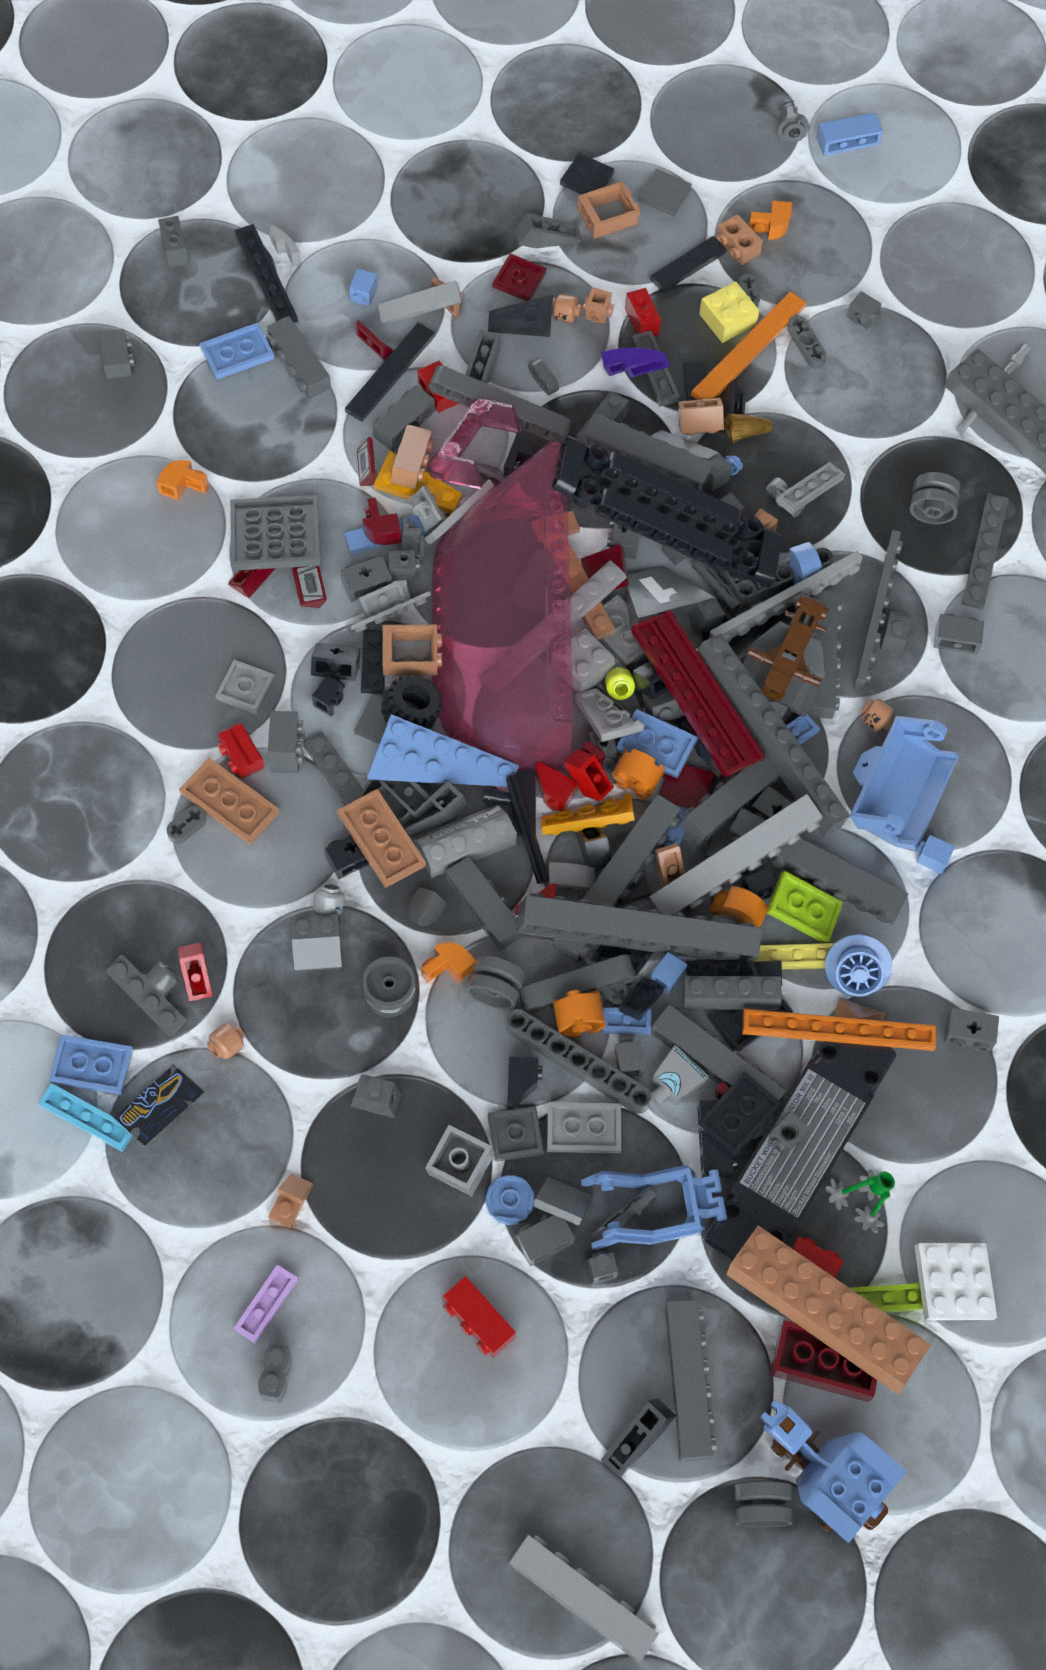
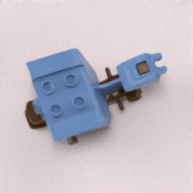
M774 1400L770 1406L775 1409L776 1415L772 1417L764 1412L760 1417L765 1423L764 1430L774 1438L772 1440L773 1445L770 1448L779 1457L783 1458L785 1455L790 1460L785 1466L786 1471H789L794 1464L802 1471L796 1478L800 1499L804 1505L809 1507L823 1520L819 1526L823 1529L828 1524L824 1529L825 1532L828 1533L832 1528L848 1543L862 1526L867 1530L876 1528L888 1514V1507L883 1503V1500L907 1471L860 1431L828 1440L819 1450L813 1443L819 1435V1431L816 1430L813 1433L809 1425L791 1407ZM797 1451L808 1460L806 1464L803 1462L805 1460L803 1457L799 1458L796 1455Z

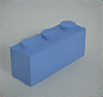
M876 113L863 114L861 116L819 124L816 138L825 156L879 145L883 129Z

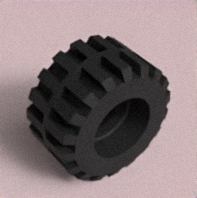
M408 674L406 677L402 675L399 679L396 678L392 682L381 703V713L385 715L383 719L385 722H388L392 714L424 728L431 729L442 710L443 700H440L442 697L441 692H437V686L431 685L429 679H422L423 676L418 675L414 677V674ZM404 701L414 703L420 710L410 708Z

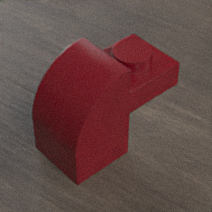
M376 497L367 499L368 507L364 508L365 518L362 519L365 536L371 542L378 545L401 543V530L397 513L380 516Z

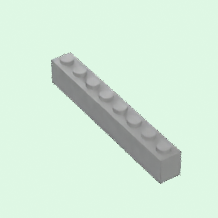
M806 794L651 895L650 900L655 908L664 915L682 913L688 907L692 910L702 904L703 901L701 899L708 894L712 897L722 891L721 886L728 881L732 884L742 877L740 873L746 869L752 871L762 864L760 860L766 856H769L771 859L782 851L780 847L786 843L789 846L801 839L800 834L806 830L809 833L821 826L819 822L822 821L823 816L808 794Z

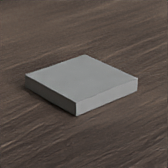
M234 659L215 698L218 701L257 715L275 680V674Z

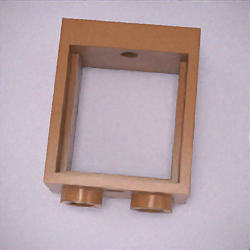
M623 181L578 196L577 210L593 239L638 224V218L641 213L639 205L634 203L631 191L625 187ZM619 200L626 213L601 221L594 208Z
M383 625V675H437V667H442V653H437V647H442L441 633H437V625ZM392 641H431L432 661L392 662Z

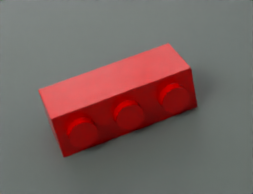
M466 1276L443 1295V1302L445 1304L442 1306L451 1317L455 1315L461 1321L459 1324L460 1328L466 1335L470 1336L472 1334L477 1339L476 1345L484 1355L489 1353L494 1358L516 1338L514 1329Z

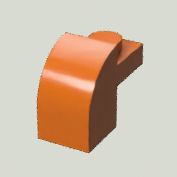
M772 200L770 213L751 211L749 227L757 233H768V240L782 237L789 228L792 202Z
M188 460L171 462L162 470L156 481L160 494L176 500L180 499L186 487L205 494L209 488L207 475L199 470L194 471L191 461Z
M731 886L730 891L722 890L715 895L709 910L714 915L733 916L739 923H752L754 927H761L768 906L756 894L740 887Z
M447 942L435 946V958L427 959L421 968V976L427 983L445 970L459 983L473 973L476 960L463 946Z

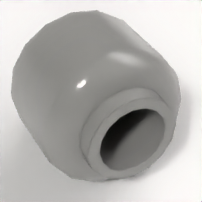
M322 884V887L317 888L314 894V912L319 915H341L345 901L344 892L340 890L338 885Z

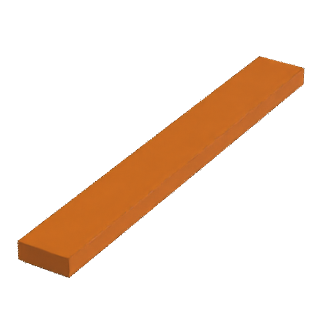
M790 291L692 390L691 396L697 400L717 398L784 330L789 323V319L792 316L798 315L806 307L807 303Z
M744 1009L742 1034L929 1051L936 1049V1025Z

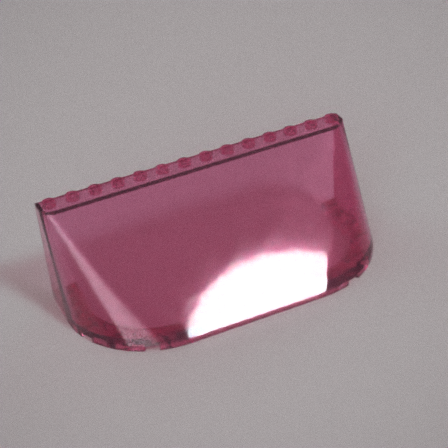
M554 441L545 445L474 504L444 533L437 546L433 560L432 625H437V633H441L442 647H437V653H442V667H437V675H432V685L437 686V692H441L442 695L440 700H443L442 710L438 718L449 738L519 765L517 770L536 771V764L539 761L556 771H568L564 762L570 757L573 730L568 498L566 495L551 489L563 441Z

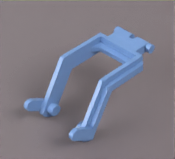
M687 1165L643 1175L601 1171L582 1179V1186L601 1185L602 1191L613 1190L614 1186L640 1189L677 1180L683 1187L688 1215L687 1220L682 1225L654 1231L621 1228L620 1222L608 1223V1230L603 1232V1239L591 1243L592 1249H602L617 1242L651 1245L698 1235L705 1229L703 1221L705 1218L717 1216L718 1221L726 1220L727 1215L723 1197L714 1198V1194L722 1192L718 1170H710L708 1177L695 1178V1172Z

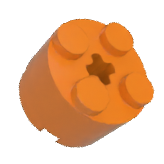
M625 749L612 772V777L616 780L614 785L624 791L628 788L635 791L634 794L638 798L647 800L648 796L653 795L665 772V768L661 764L659 767L654 764L656 760L644 752L632 749L631 753H629L628 749Z
M572 990L566 993L567 997L553 1001L559 1033L565 1037H581L582 1032L588 1030L590 1034L601 1031L606 1026L599 991L581 994L580 990Z

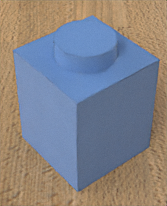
M357 269L349 287L350 301L370 306L378 287L376 273Z
M929 835L927 842L921 841L916 853L920 856L917 863L942 874L955 846Z
M667 952L652 972L650 980L664 986V991L670 995L685 975L688 965L685 964L684 959L679 955H672Z

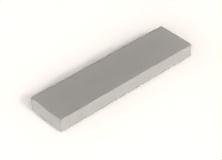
M452 281L379 303L378 309L381 323L384 326L460 303L462 299L458 282Z
M828 462L778 495L775 502L790 514H793L842 481L845 473L831 462Z
M489 479L460 504L424 538L428 544H432L494 487L491 480Z

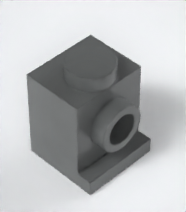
M606 1251L597 1252L591 1255L592 1258L586 1260L593 1285L617 1278L619 1271L613 1252L606 1254Z

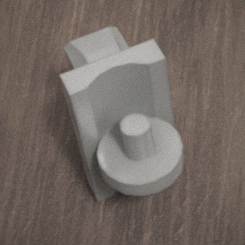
M427 486L421 487L417 493L408 498L413 506V515L419 517L426 531L432 530L446 519L443 511H440L435 502L436 498L433 493H430Z

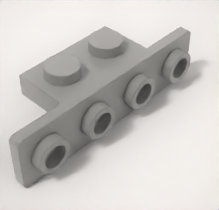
M396 581L358 598L366 619L347 627L349 632L355 630L356 633L368 628L367 624L372 621L379 624L387 620L386 615L394 612L397 616L408 611L406 607L414 603L415 607L428 602L426 597L431 596V593L429 591L407 600L400 582Z

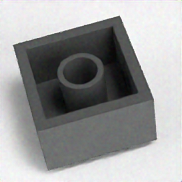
M270 711L268 758L271 772L298 773L299 765H303L304 758L302 744L305 741L303 720H299V714L296 711Z

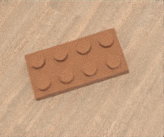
M208 758L179 789L182 796L194 805L201 807L205 813L248 845H251L280 813L278 807L211 758Z
M378 789L337 810L341 821L385 888L426 866L425 860Z

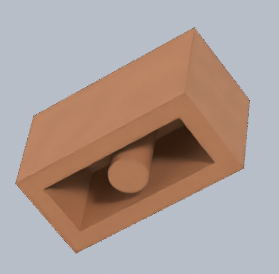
M712 398L678 402V420L681 433L695 435L697 432L716 433L718 430H724V414L721 399Z

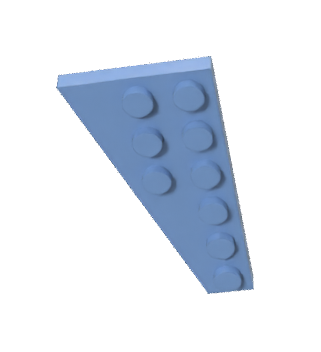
M391 714L366 780L442 784L449 781L451 784L508 787L506 777L515 775L519 765Z

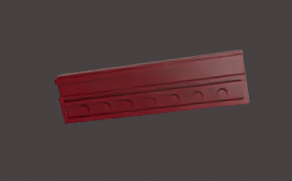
M669 609L664 614L657 617L653 616L632 625L630 630L724 778L759 761H763L765 756L671 610Z

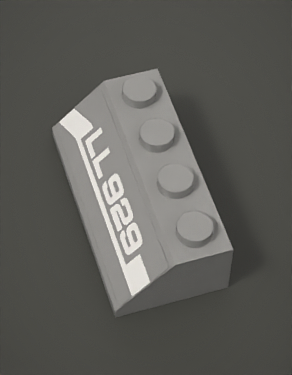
M497 804L415 836L413 840L426 862V868L430 877L433 878L445 873L446 870L468 856L474 862L516 845L517 833L508 814Z

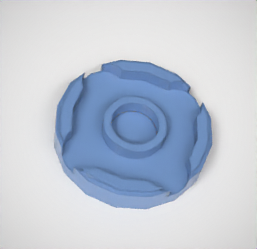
M515 1175L502 1176L488 1188L486 1208L490 1216L499 1223L517 1225L525 1221L531 1215L534 1208V1191L527 1181Z

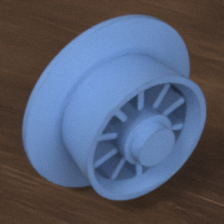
M854 934L840 939L830 948L825 960V971L829 982L838 991L849 996L862 997L877 992L887 983L892 971V959L886 946L878 939L869 935Z

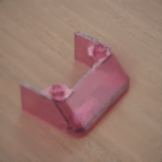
M478 399L472 403L428 463L427 469L430 477L481 489L483 485L476 462L460 457L481 426L513 433L520 432L514 405L486 399Z

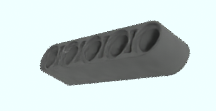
M625 954L527 985L519 990L525 1012L535 1014L554 1008L553 1001L567 997L566 993L569 991L580 990L581 994L592 991L602 992L600 989L606 987L613 989L617 986L631 983L636 980L637 976L630 956Z

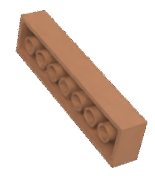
M757 1226L734 1258L726 1274L898 1395L931 1346L926 1340L760 1226Z

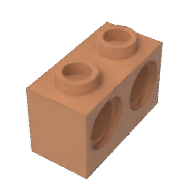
M738 214L718 225L716 239L727 249L731 257L741 265L761 254L763 240Z

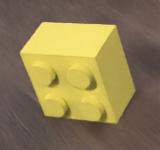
M734 282L702 298L699 315L718 339L724 343L757 325L759 309L738 283Z

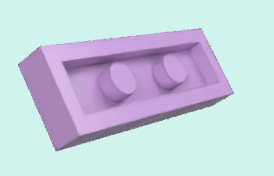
M277 1264L235 1325L234 1330L256 1344L298 1282V1277Z

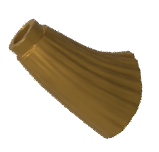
M728 414L724 428L731 441L736 443L750 436L771 433L773 423L771 420L757 416Z

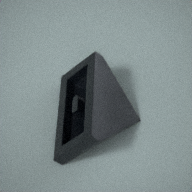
M732 382L720 397L725 418L728 414L745 415L746 392Z

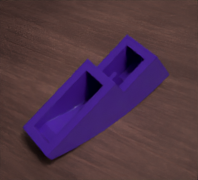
M618 348L601 352L603 366L609 376L627 371L629 377L632 378L671 367L666 354L657 350Z

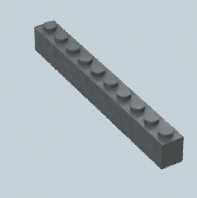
M720 633L702 642L697 652L753 739L796 800L808 794L823 816L822 821L819 822L821 826L817 828L820 834L825 837L840 829L849 819V813Z

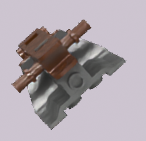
M800 595L795 605L797 609L795 614L788 611L785 612L786 616L793 618L790 625L780 621L754 640L743 666L768 701L782 704L791 708L790 711L806 717L826 674L822 639L814 635L817 630L826 632V628L820 626L822 620L824 621L829 608L818 600L806 595L805 597Z

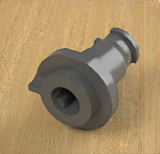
M784 100L778 107L781 111V120L778 123L777 132L780 139L784 142H798L806 136L809 130V122L804 115L797 112L798 107L794 106V100Z

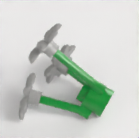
M870 1169L868 1177L859 1176L861 1182L847 1188L843 1187L842 1181L836 1184L834 1179H830V1186L825 1187L826 1191L832 1194L828 1201L830 1203L835 1202L838 1210H841V1206L848 1207L845 1198L849 1196L850 1192L857 1189L860 1192L868 1191L867 1197L869 1201L874 1198V1195L879 1198L872 1211L868 1206L865 1207L864 1211L856 1208L855 1212L858 1216L854 1218L856 1222L863 1223L862 1229L864 1231L870 1227L874 1233H878L877 1227H884V1223L877 1220L880 1217V1213L877 1212L885 1200L891 1196L889 1191L895 1186L893 1176L886 1171H882L875 1176L873 1170Z

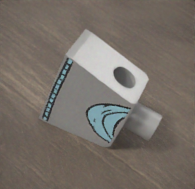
M675 1045L653 1075L652 1084L656 1089L651 1093V1100L657 1106H660L668 1098L674 1105H678L707 1084L709 1076Z

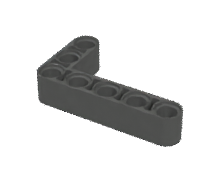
M823 547L815 549L820 561L825 562H821L822 570L830 566L833 559L832 552ZM790 560L778 565L776 577L769 587L761 586L762 584L746 577L742 579L734 578L729 570L720 571L715 569L719 577L727 585L729 584L732 587V591L744 602L742 608H747L769 599L794 585V570L790 568Z

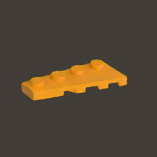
M389 450L375 480L374 489L409 500L408 498L417 493L421 487L427 486L430 493H433L436 498L435 502L440 511L451 514L459 506L462 493L427 472H424L422 482L418 481L416 489L390 483L397 454Z
M631 793L623 794L624 799L614 801L613 797L604 800V804L598 806L586 804L576 812L568 809L542 816L541 827L543 835H558L565 831L578 832L584 828H603L609 824L629 823L634 820Z

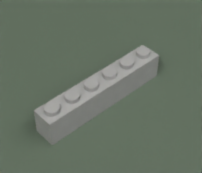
M528 1535L511 1559L509 1565L640 1663L659 1635L655 1631L657 1626L645 1617L642 1620L633 1614L635 1610L626 1602L621 1601L619 1604L611 1598L613 1593L605 1586L600 1584L597 1587L589 1581L591 1576L580 1568L575 1571L568 1565L569 1560L559 1552H556L554 1555L546 1549L548 1544L540 1537L535 1535L532 1538Z

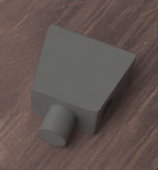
M362 1074L357 1082L350 1107L395 1118L401 1093L396 1084L391 1081Z

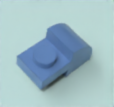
M810 542L790 548V568L794 570V585L822 570L818 553Z

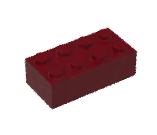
M784 1320L780 1325L770 1376L865 1402H870L874 1398L877 1379L798 1324Z

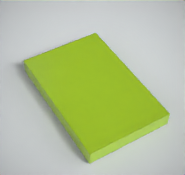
M784 870L780 873L766 913L822 943H829L843 902Z

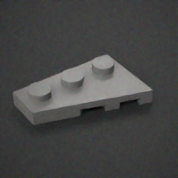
M592 689L575 694L576 703L601 742L644 731V724L641 721H634L630 718V713L626 710L621 711L614 706V701L599 690Z

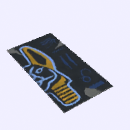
M172 1065L113 1118L145 1147L205 1092L175 1065Z

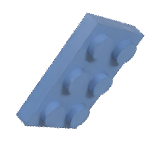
M258 322L199 343L200 349L216 380L275 359L274 353Z
M636 709L632 719L634 721H641L644 724V731L622 736L616 747L617 751L622 754L625 749H628L629 753H631L632 749L644 752L656 760L654 763L656 766L659 767L661 764L665 768L664 773L678 779L698 737Z
M61 1034L49 1081L53 1084L122 1095L133 1054V1047Z

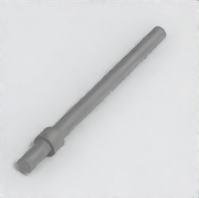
M1024 344L1018 353L1013 354L1008 360L1009 364L1005 367L1004 371L1009 375L1020 367L1023 363V358L1030 351V347L1027 344ZM973 410L969 412L957 427L956 431L963 434L978 416Z

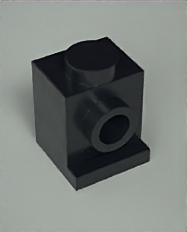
M327 675L312 694L313 706L332 717L334 714L333 707L335 705L338 706L344 698L343 689L345 684L341 680L333 679Z
M768 868L744 877L742 888L765 900L773 895L778 877L776 874L773 875L771 869Z

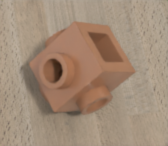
M592 287L589 298H585L583 310H586L585 319L605 324L607 317H611L614 310V304H611L612 292Z

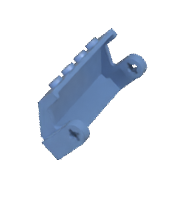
M896 716L883 746H875L861 754L853 773L862 790L850 814L857 829L866 830L895 847L911 850L918 849L959 758L956 752L939 750L927 741L944 740L948 731L945 725L934 720Z

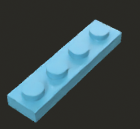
M52 1083L38 1103L41 1108L121 1152L124 1151L133 1137L111 1115Z

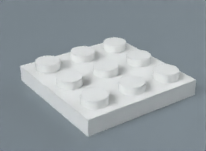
M918 1243L914 1245L925 1320H994L997 1318L986 1243Z

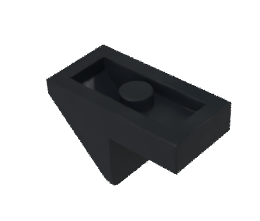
M519 432L516 433L504 464L503 474L511 481L514 473L518 474L521 464L532 468L535 467V455Z

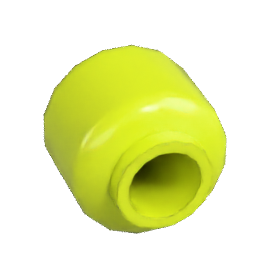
M617 667L607 673L605 686L612 698L624 700L633 694L635 682L632 673L628 669Z

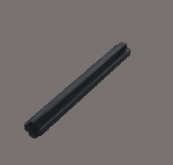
M517 775L506 777V783L537 884L546 883L549 880L519 778Z

